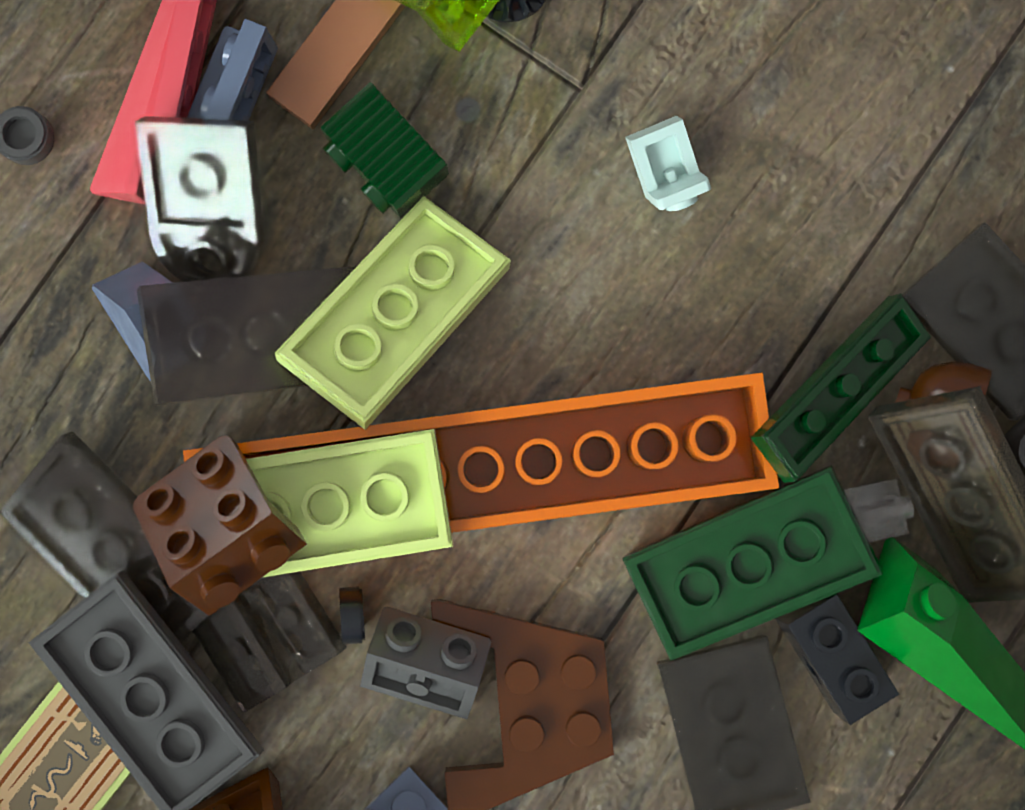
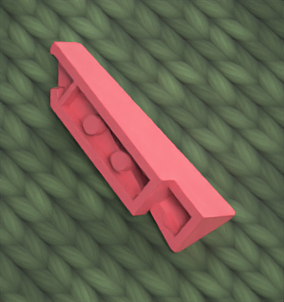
M217 0L161 1L92 181L90 190L93 194L151 206L162 153L184 157L189 130L185 126V120L198 91Z

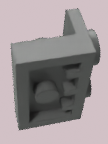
M385 607L382 609L367 651L360 687L468 719L479 688L491 640L485 636L391 607Z

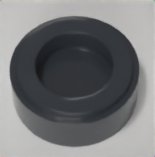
M359 586L339 588L342 645L360 644L362 640H365L362 589H359Z

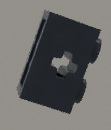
M837 594L775 618L833 713L849 725H852L899 695L867 641L857 631V625Z

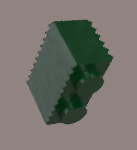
M371 82L320 127L329 141L322 149L344 173L353 167L367 183L360 190L382 214L391 208L400 218L404 217L423 196L428 195L433 188L437 187L449 175L446 162Z

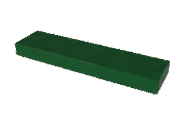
M901 293L888 296L751 436L752 441L784 483L796 482L931 338Z

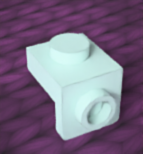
M674 116L625 137L644 195L659 210L677 211L687 208L697 202V195L711 190L708 177L699 172L683 119Z

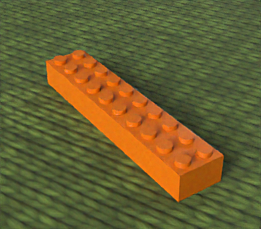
M763 372L369 425L366 430L362 427L237 443L245 459L435 429L451 533L779 489L776 471L751 439V436L769 419ZM203 448L183 450L184 462Z

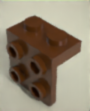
M226 435L218 437L140 494L133 503V510L169 588L208 616L221 607L232 603L241 592L270 571L281 567L289 557L307 545L298 527L268 501L239 446L232 438Z

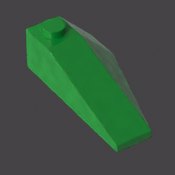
M894 537L886 539L879 557L883 574L872 580L857 631L1025 750V672L967 600L934 566Z

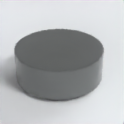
M25 106L12 107L0 114V153L20 165H33L48 156L54 144V132L51 124L44 116L34 109Z

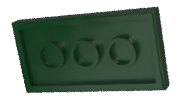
M832 465L640 548L622 558L670 661L883 574L881 565Z

